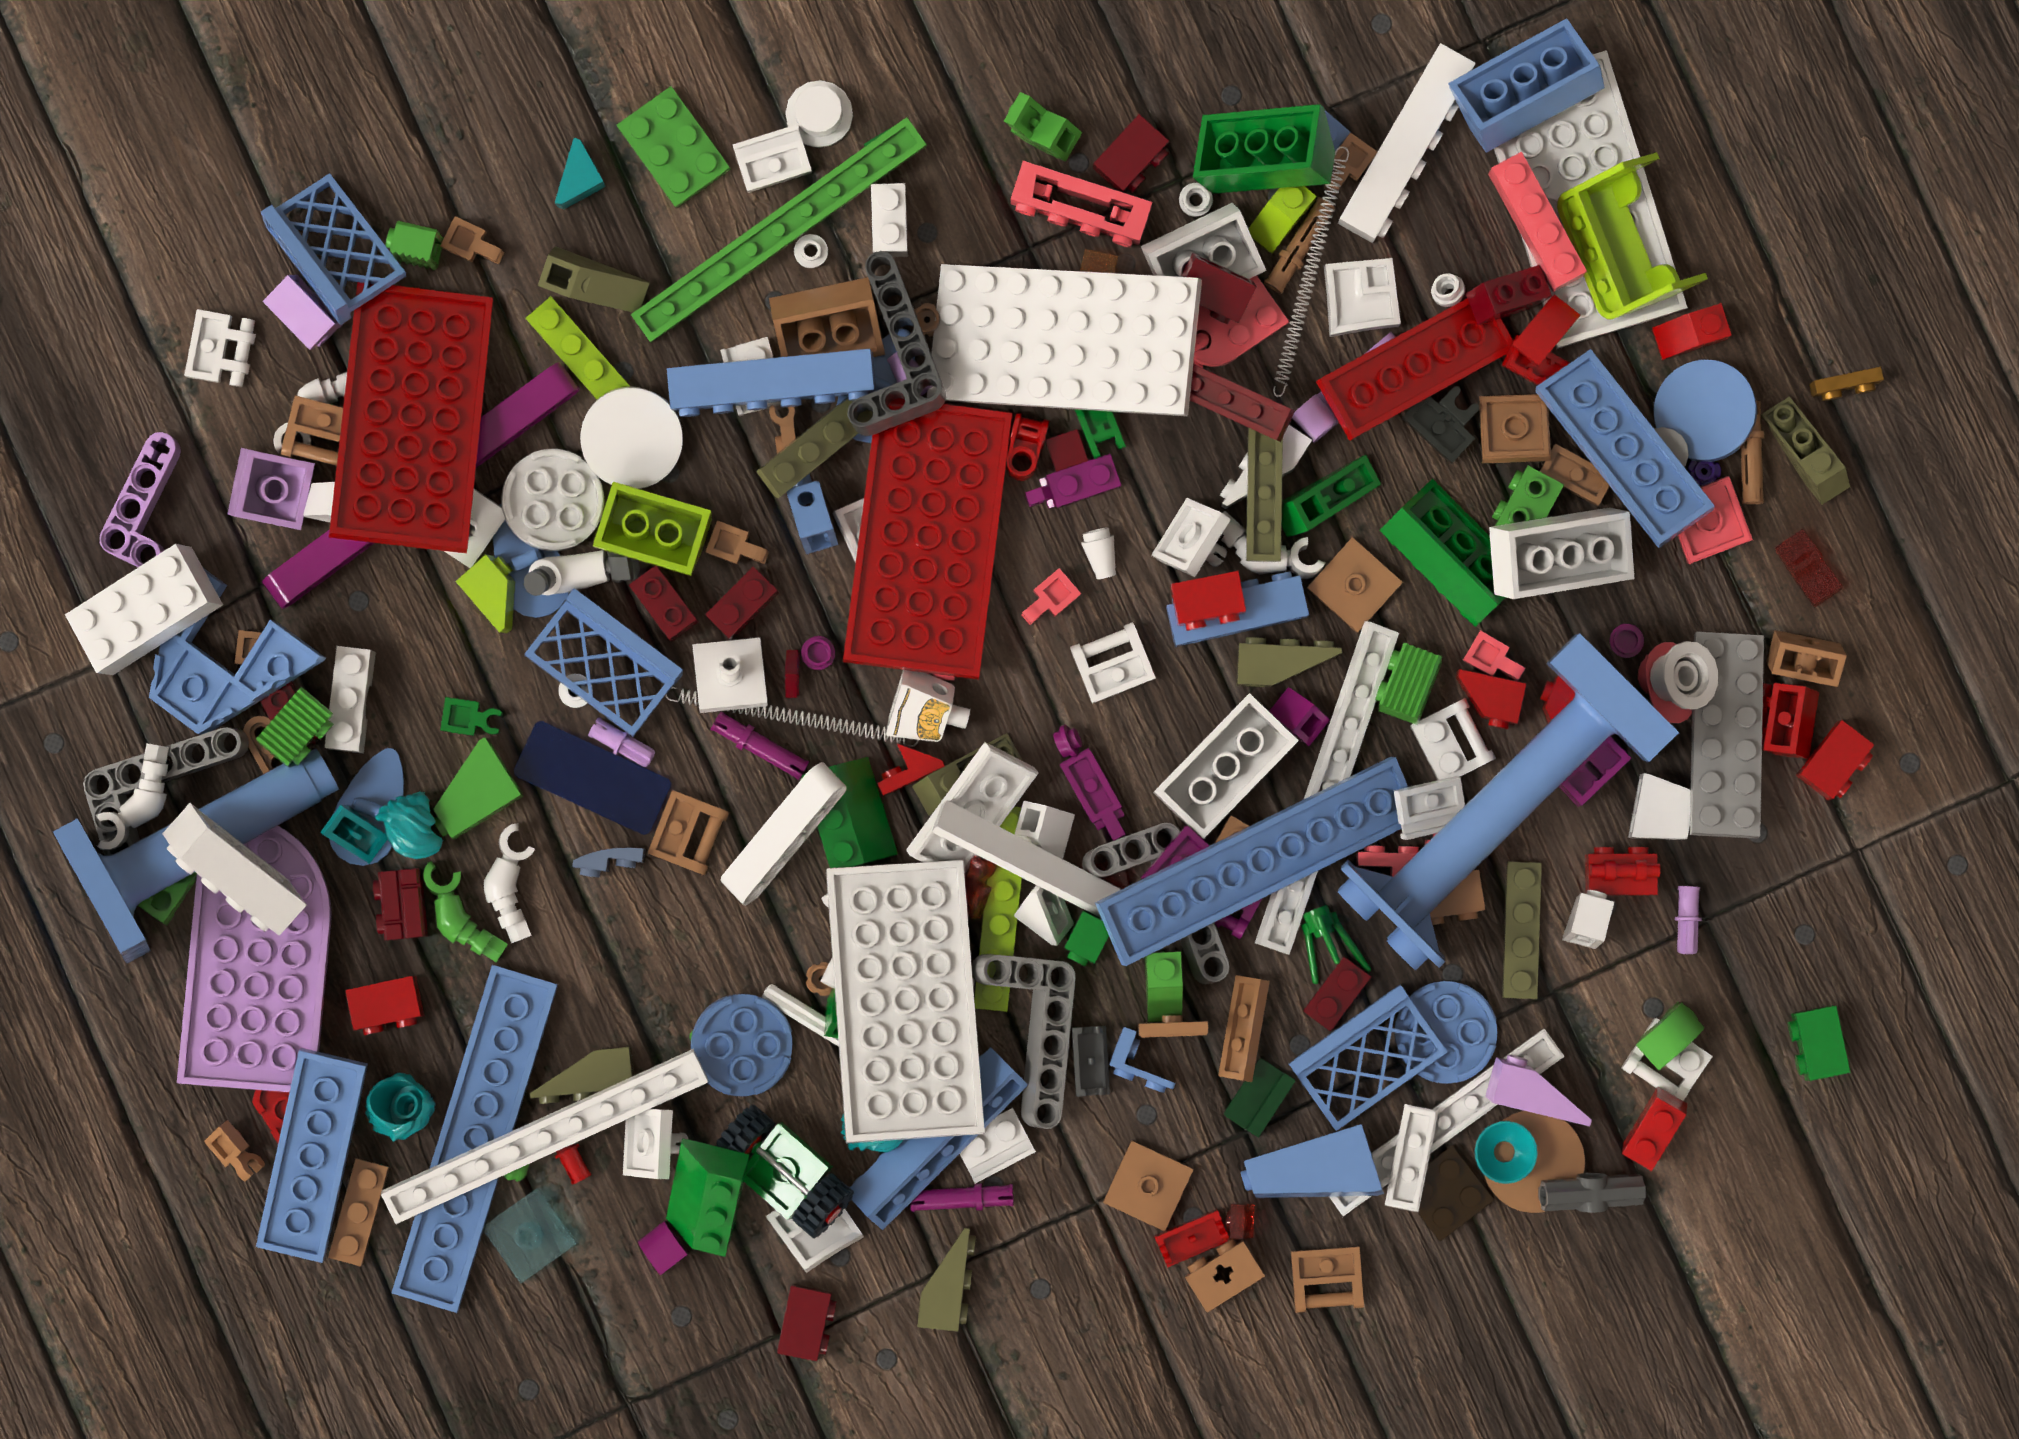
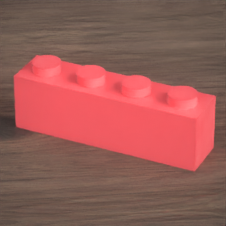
M1520 152L1492 167L1488 175L1537 265L1541 266L1552 292L1583 277L1587 270L1523 153Z

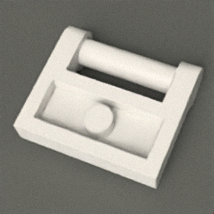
M1133 622L1124 625L1123 630L1080 646L1078 643L1070 647L1092 704L1156 679ZM1130 642L1133 651L1089 668L1086 661L1087 658Z
M1466 698L1420 720L1418 725H1410L1437 780L1454 776L1460 777L1496 759L1493 751H1488L1467 709L1470 706ZM1453 715L1456 716L1476 755V758L1467 761L1446 720Z
M1654 1018L1644 1033H1646L1660 1020ZM1691 1042L1683 1051L1665 1065L1667 1068L1683 1078L1679 1086L1641 1062L1640 1060L1644 1054L1637 1046L1631 1051L1621 1069L1629 1074L1635 1073L1655 1088L1660 1087L1684 1101L1713 1056Z

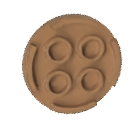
M1519 1111L1505 1117L1502 1121L1516 1122L1524 1126L1534 1137L1538 1155L1533 1170L1522 1180L1509 1184L1495 1182L1485 1175L1484 1178L1493 1194L1507 1206L1529 1213L1546 1212L1541 1209L1538 1199V1187H1540L1541 1180L1570 1179L1584 1173V1149L1577 1133L1566 1121L1528 1111ZM1499 1142L1494 1148V1155L1498 1161L1507 1162L1513 1158L1514 1148L1509 1142Z

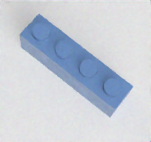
M1291 571L1272 575V582L1259 584L1258 579L1241 582L1246 613L1240 614V621L1220 624L1219 619L1206 621L1207 627L1186 631L1185 625H1177L1174 604L1167 605L1166 610L1175 647L1307 618L1309 612L1300 575L1292 577Z

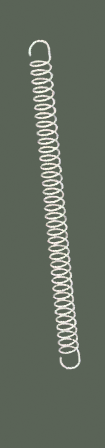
M1341 146L1336 149L1335 155L1340 148H1344L1347 150V158L1346 160L1334 159V163L1340 166L1333 165V167L1346 168L1344 165L1335 162H1346L1348 160L1349 151L1346 147ZM1333 168V170H1336V171H1338V172H1332V173H1334V174H1344V172ZM1332 174L1336 178H1331V180H1342V178ZM1331 181V183H1333V184H1327V185H1325V186H1326L1327 188L1331 189V190H1334V191H1328V190L1324 191L1325 194H1327V195H1329V196H1331V197H1322L1323 200H1325V201H1327V202H1329V203H1321V206H1323V207H1325V208H1327V209H1329V210H1326V209H1320V210H1319V212H1321V213H1323V214H1325V215H1327V216H1322V215L1317 216L1320 220L1325 221V222H1316V224H1317L1318 226L1323 227V228H1314V230H1315L1316 232L1321 233V234H1323V235H1320V234H1313V235H1312L1314 238H1316V239H1318V240H1321V241H1316V240H1312V241H1311L1312 244H1314V245H1316V246H1319V247H1309L1310 250H1312V251H1314V252H1316V253H1308V254H1307L1308 256H1310V257H1312V258H1314V259H1306V262H1308V263H1310V264H1312V265H1314V266H1310V265H1305V266H1304V268H1306V269H1308V270H1310V271H1312V272H1302L1304 275H1306V276H1308V277H1310V278H1301L1302 281H1304V282H1306V283H1308V284H1300V285H1299L1301 288H1304V289H1306V290H1308V291L1298 290L1297 292H1298L1299 294L1304 295V296H1306V297H1299V296H1298V297H1296V299L1299 300V301H1302V302H1304V303H1294L1295 306H1297V307H1299V308H1302V309H1293V312H1295V313H1297V314H1300V315H1302V316H1298V315H1292V316H1291L1293 319H1295V320H1297V321H1300V322H1294V321H1290V322H1289L1291 325H1293V326H1295V327H1298V328H1288L1289 331H1291V332H1293V333H1296V334H1286L1287 337H1289V338H1291V339H1293V340H1285V341H1284L1285 343H1287V344H1289V345H1291V346H1294V347L1284 346L1283 349H1285V350H1287V351H1289V352H1291V353H1284V352H1283V353H1281V355H1283V356H1285V357H1287V358H1289V359H1279L1281 362H1283V363H1285V364H1287V365H1278V367L1281 368V369H1283V370H1285V371H1287V372H1283V371H1277V372H1276L1277 374H1279V375L1285 377V378H1280V377H1275V378H1274L1275 380H1277V381H1279V382L1285 384L1284 389H1283V392H1282L1281 395H1276V394H1275V387H1276V386H1274L1273 392H1274V395H1275L1276 397L1282 396L1283 393H1284V391H1285V387L1288 386L1287 383H1285V382H1283V381H1281V380H1278V379H1283V380H1289V379H1290L1289 377H1287V376H1285V375H1283V374H1280V373H1286V374H1290V373H1291V371H1289V370H1287V369H1285V368H1282V367H1293V365H1291V364H1289V363H1287V362H1285V361H1295L1293 358H1291V357H1289V356H1287V355H1284V354L1296 355L1295 352H1293V351H1291V350H1289V349H1287V348L1297 349L1298 347L1295 346V345H1293V344H1291V343H1289V342H1296V343L1300 342L1299 340H1297V339L1291 337V336H1301L1300 333H1297V332H1295V331H1293V330H1303L1302 327L1293 324V323L1304 324V321L1299 320V319H1297V318H1295V317L1305 318L1306 316H1305L1304 314H1301V313L1297 312V311H1308L1306 308L1301 307V306H1299V305H1309V303L1306 302V301H1303V300H1301V299H1299V298L1311 299L1310 296H1308V295H1306V294H1303V293H1301V292H1307V293H1312V292H1313L1312 290L1303 287V286H1311V287L1314 286V284H1312V283H1310V282H1308V281H1305V280H1316V278H1314V277H1312V276H1310V275H1307V274H1305V273L1318 274L1316 271H1314V270H1312V269H1310V268H1307V267L1319 268L1318 265H1316V264H1314V263H1312V262H1310V261L1320 262V261H1321L1320 259H1318V258H1316V257H1314V256H1312V255H1323L1321 252H1318V251H1316V250H1314V249H1312V248H1315V249H1324L1323 246L1318 245V244H1316V243H1314V242L1326 243L1325 240L1320 239V238H1318V237H1316V236H1323V237H1327V236H1328L1327 234H1325V233H1323V232H1320V231H1318V230H1329V228H1327V227H1325V226H1322V225H1320V224H1318V223H1321V224H1331V222H1329V221H1327V220H1325V219H1322V218H1320V217L1332 218L1331 215H1329V214H1327V213H1324V212H1322V211L1334 212L1333 209H1331V208H1329V207H1327V206H1324V205H1336L1335 203H1333V202H1331V201H1329V200H1327V199H1338L1336 196H1333V195L1327 193V192L1339 193L1338 190L1329 187V186H1336V187H1340V186H1341L1340 184L1335 183V182H1333V181Z
M684 689L681 690V693H680V696H679L678 701H677V700H673V699H669V698L667 697V694L665 695V697H666L668 700L674 701V702H679V700H680V698H681V695H682V703H683V704L686 702L687 697H688V703H689V705L692 704L693 699H694V697H695V706H697V705L699 704V702H697V704H696V693H697L696 691L694 692L693 697H692V700H691V702H690V689H689L688 692H687V695H686L685 700H684ZM770 705L767 716L766 706L762 708L760 716L759 707H756L754 714L753 708H749L748 712L747 708H745L746 716L749 714L750 709L752 717L755 716L758 708L759 718L762 716L764 710L765 719H767L770 713L771 720H773L777 712V721H780L783 714L784 723L787 721V718L789 716V722L790 724H792L796 715V725L799 724L802 717V726H805L808 719V726L811 727L815 718V728H818L821 720L822 730L825 728L827 722L828 731H830L833 724V730L834 732H836L840 724V733H843L844 728L846 726L847 735L850 733V730L852 728V734L853 736H855L859 727V737L862 736L864 729L866 738H868L871 731V738L874 739L877 730L878 740H881L883 732L885 742L888 740L889 737L887 736L886 738V727H884L879 738V725L877 726L875 734L873 736V724H871L869 732L867 734V723H865L860 735V722H858L857 728L854 733V721H852L848 731V720L845 721L843 729L841 731V718L839 719L837 727L835 729V717H833L829 728V716L826 717L824 726L822 727L823 715L820 716L818 724L816 726V713L814 714L812 722L810 724V712H808L806 720L804 722V712L802 711L797 723V710H795L794 716L791 721V709H789L785 719V708H783L778 719V706L775 709L773 717L772 705ZM890 736L891 743H893L895 737H893L892 740V737ZM897 737V744H899L900 741H901V738H900L899 741H898V737ZM903 738V745L913 747L918 744L919 740L914 745L905 744V738Z

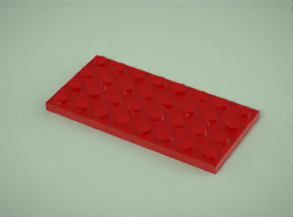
M357 282L356 296L363 292L364 283ZM392 285L354 310L329 538L467 554L493 297Z
M901 398L894 399L890 403L889 409H901L905 404V400ZM943 404L941 408L872 435L843 662L979 680L1012 413Z

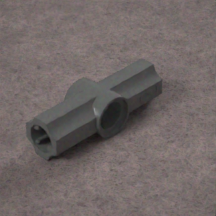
M1581 1173L1576 1175V1178L1541 1180L1540 1187H1538V1199L1543 1211L1577 1209L1580 1212L1597 1213L1607 1211L1608 1207L1643 1205V1201L1646 1198V1186L1643 1176L1640 1174L1607 1176L1602 1173Z

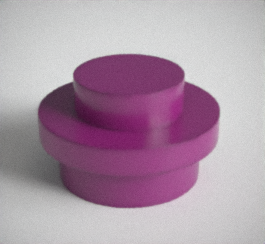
M1622 624L1612 631L1609 644L1617 656L1631 658L1641 651L1644 637L1636 626Z
M814 636L803 644L801 657L809 668L823 670L834 661L835 648L827 638Z
M1066 724L1060 726L1059 731L1053 733L1054 741L1060 754L1064 758L1070 755L1072 757L1078 756L1079 748L1082 747V741L1075 728L1070 729Z

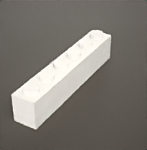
M1439 44L1338 221L1339 225L1371 243L1374 242L1377 236L1384 238L1393 222L1388 218L1393 207L1395 206L1400 209L1410 191L1404 189L1411 177L1415 180L1418 179L1427 163L1421 160L1427 148L1434 151L1443 135L1442 132L1438 131L1444 119L1450 122L1459 107L1448 83L1473 70L1475 62L1447 46Z

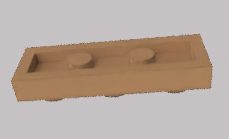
M1235 976L1218 1076L1247 1082L1253 1081L1270 981Z
M355 1158L328 1258L360 1267L363 1266L382 1198L381 1191L384 1190L389 1173V1166Z

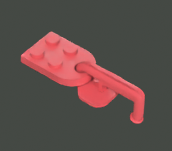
M1257 275L1250 278L1257 287L1239 323L1230 320L1228 324L1218 321L1210 316L1212 310L1199 305L1194 365L1203 368V365L1219 367L1229 364L1289 323Z

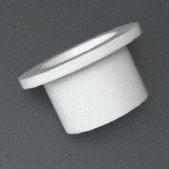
M822 80L807 82L797 88L789 98L786 108L788 127L797 124L803 144L816 148L832 146L842 140L849 131L853 118L851 101L846 93L834 83Z
M1685 641L1674 645L1667 654L1660 656L1653 663L1650 681L1654 692L1664 701H1672V703L1682 709L1695 710L1707 705L1714 697L1718 686V669L1714 657L1706 647L1698 642Z

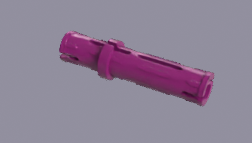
M720 711L710 729L711 731H715L736 743V748L740 750L745 748L795 777L797 780L801 778L809 761L800 758L753 731L755 727L750 724L746 727Z
M982 1183L975 1184V1187L923 1190L911 1202V1212L975 1207L976 1211H982L983 1207L1014 1206L1013 1184L982 1187Z

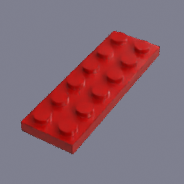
M1466 298L1323 376L1316 383L1350 441L1505 356L1513 343V339L1501 318L1478 325L1469 301Z

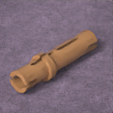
M1318 197L1316 199V203L1300 225L1287 248L1281 250L1278 254L1280 259L1264 281V284L1276 293L1282 294L1295 271L1301 270L1304 263L1302 260L1308 253L1309 247L1313 245L1311 241L1316 240L1312 235L1320 234L1314 228H1323L1316 224V222H1325L1317 216H1327L1319 212V210H1329L1321 206V203H1329ZM1324 205L1333 209L1334 211L1336 210V208L1333 205ZM1322 211V212L1327 213V214H1329V215H1331V214L1333 213V212H1329V211ZM1313 225V227H1312V229L1310 230V232L1308 233L1307 237H1306L1305 240L1302 242V240H1303L1304 237L1306 236L1307 232L1309 231V229H1310L1311 226Z
M1756 401L1757 419L1755 426L1747 440L1741 445L1742 504L1746 505L1764 503L1762 440L1765 439L1764 431H1761V401Z

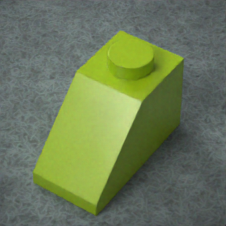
M1305 186L1279 188L1248 228L1252 239L1272 254L1313 205L1317 196Z
M485 554L455 582L498 632L507 634L512 630L515 580L510 576L513 570L502 557L498 556L495 558L492 555Z

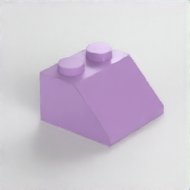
M241 448L227 514L301 530L315 463Z

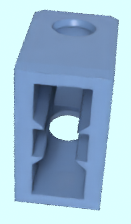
M809 473L787 491L800 540L806 554L838 545L819 481L812 482Z

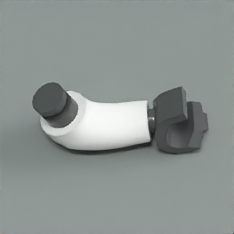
M605 550L576 555L545 557L531 565L529 573L524 578V587L528 593L534 596L571 592L574 588L581 590L609 582L610 574L614 583L637 579L646 572V568L650 564L607 551L606 553Z

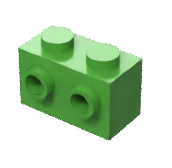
M1529 465L1523 472L1517 470L1508 485V488L1513 490L1507 502L1503 500L1499 502L1492 515V518L1497 520L1494 526L1547 518L1564 484Z

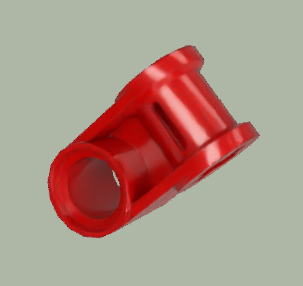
M1016 413L1010 437L1011 443L1006 467L1008 474L1013 479L1025 481L1035 474L1050 420L1044 419L1041 422L1024 418L1022 413ZM1018 456L1028 457L1032 465L1026 471H1018L1012 465L1013 459Z

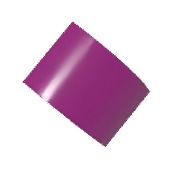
M1289 687L1269 711L1291 734L1308 746L1311 745L1330 721L1313 703Z
M665 1220L638 1240L641 1250L659 1275H662L689 1254V1251Z

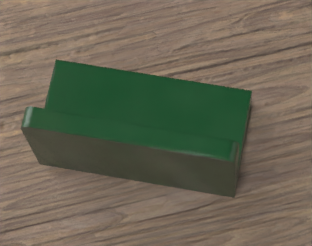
M1259 1059L1255 1064L1253 1081L1243 1082L1224 1111V1115L1259 1138L1296 1080L1265 1060Z

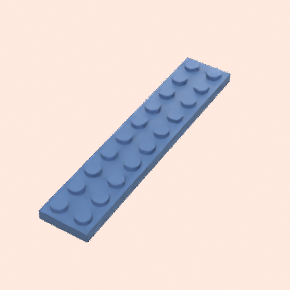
M1389 757L1095 902L1121 965L1127 966L1402 829L1401 824L1398 822L1393 790L1406 788L1408 785L1396 757Z
M496 965L491 966L430 1168L514 1130L559 984ZM499 1178L415 1215L391 1292L392 1294L458 1313Z

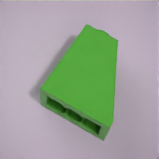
M484 737L478 741L433 809L437 815L434 818L435 825L443 837L449 834L452 839L458 838L524 796L488 738Z
M1181 952L1152 953L1146 956L1145 974L1148 1022L1162 1021V1016L1182 1015L1183 982Z

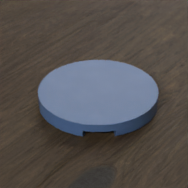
M1716 360L1692 361L1674 370L1661 384L1654 402L1656 428L1673 429L1682 435L1688 446V459L1697 462L1718 461L1735 453L1749 437L1757 419L1756 398L1746 378L1734 367Z
M1439 981L1427 984L1409 996L1447 1050L1446 1054L1417 1074L1418 1076L1436 1083H1457L1473 1077L1487 1065L1496 1048L1497 1024L1491 1006L1479 992L1462 983ZM1407 1006L1398 1012L1395 1029L1412 1032L1414 1016ZM1418 1023L1416 1033L1426 1034ZM1395 1033V1042L1399 1054L1408 1055L1411 1035ZM1415 1036L1413 1057L1426 1059L1437 1051L1429 1038ZM1411 1060L1410 1069L1418 1065L1420 1061Z
M733 994L716 1000L703 1011L692 1032L691 1050L694 1049L708 1078L707 1084L732 1096L757 1095L773 1087L787 1071L792 1059V1030L784 1014L770 1001L751 994Z

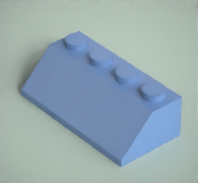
M1567 18L1448 83L1471 132L1486 153L1605 88L1599 63Z

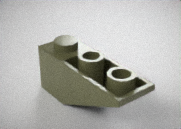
M555 246L547 256L538 286L568 298L635 312L642 307L650 282Z
M1790 396L1761 414L1795 470L1821 505L1850 488L1846 467Z
M1246 638V643H1239L1236 686L1273 687L1339 656L1342 653V648H1335L1334 641H1314L1313 647L1300 646V640L1280 639V645L1266 644V638Z
M1007 733L988 743L1023 761ZM980 748L927 775L912 786L928 816L933 814Z
M622 1047L595 1050L531 1092L530 1098H539V1104L560 1102L559 1095L573 1094V1101L582 1100L593 1095V1092L602 1091L634 1076L632 1048Z
M964 1227L923 1288L917 1327L958 1332L959 1324H966L968 1304L962 1303L963 1290H970L972 1270L965 1268L967 1255L974 1256L976 1240L975 1235H969L970 1227Z

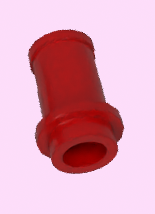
M574 1143L560 1149L554 1155L555 1159H560L572 1185L592 1175L577 1149L580 1147L579 1143Z

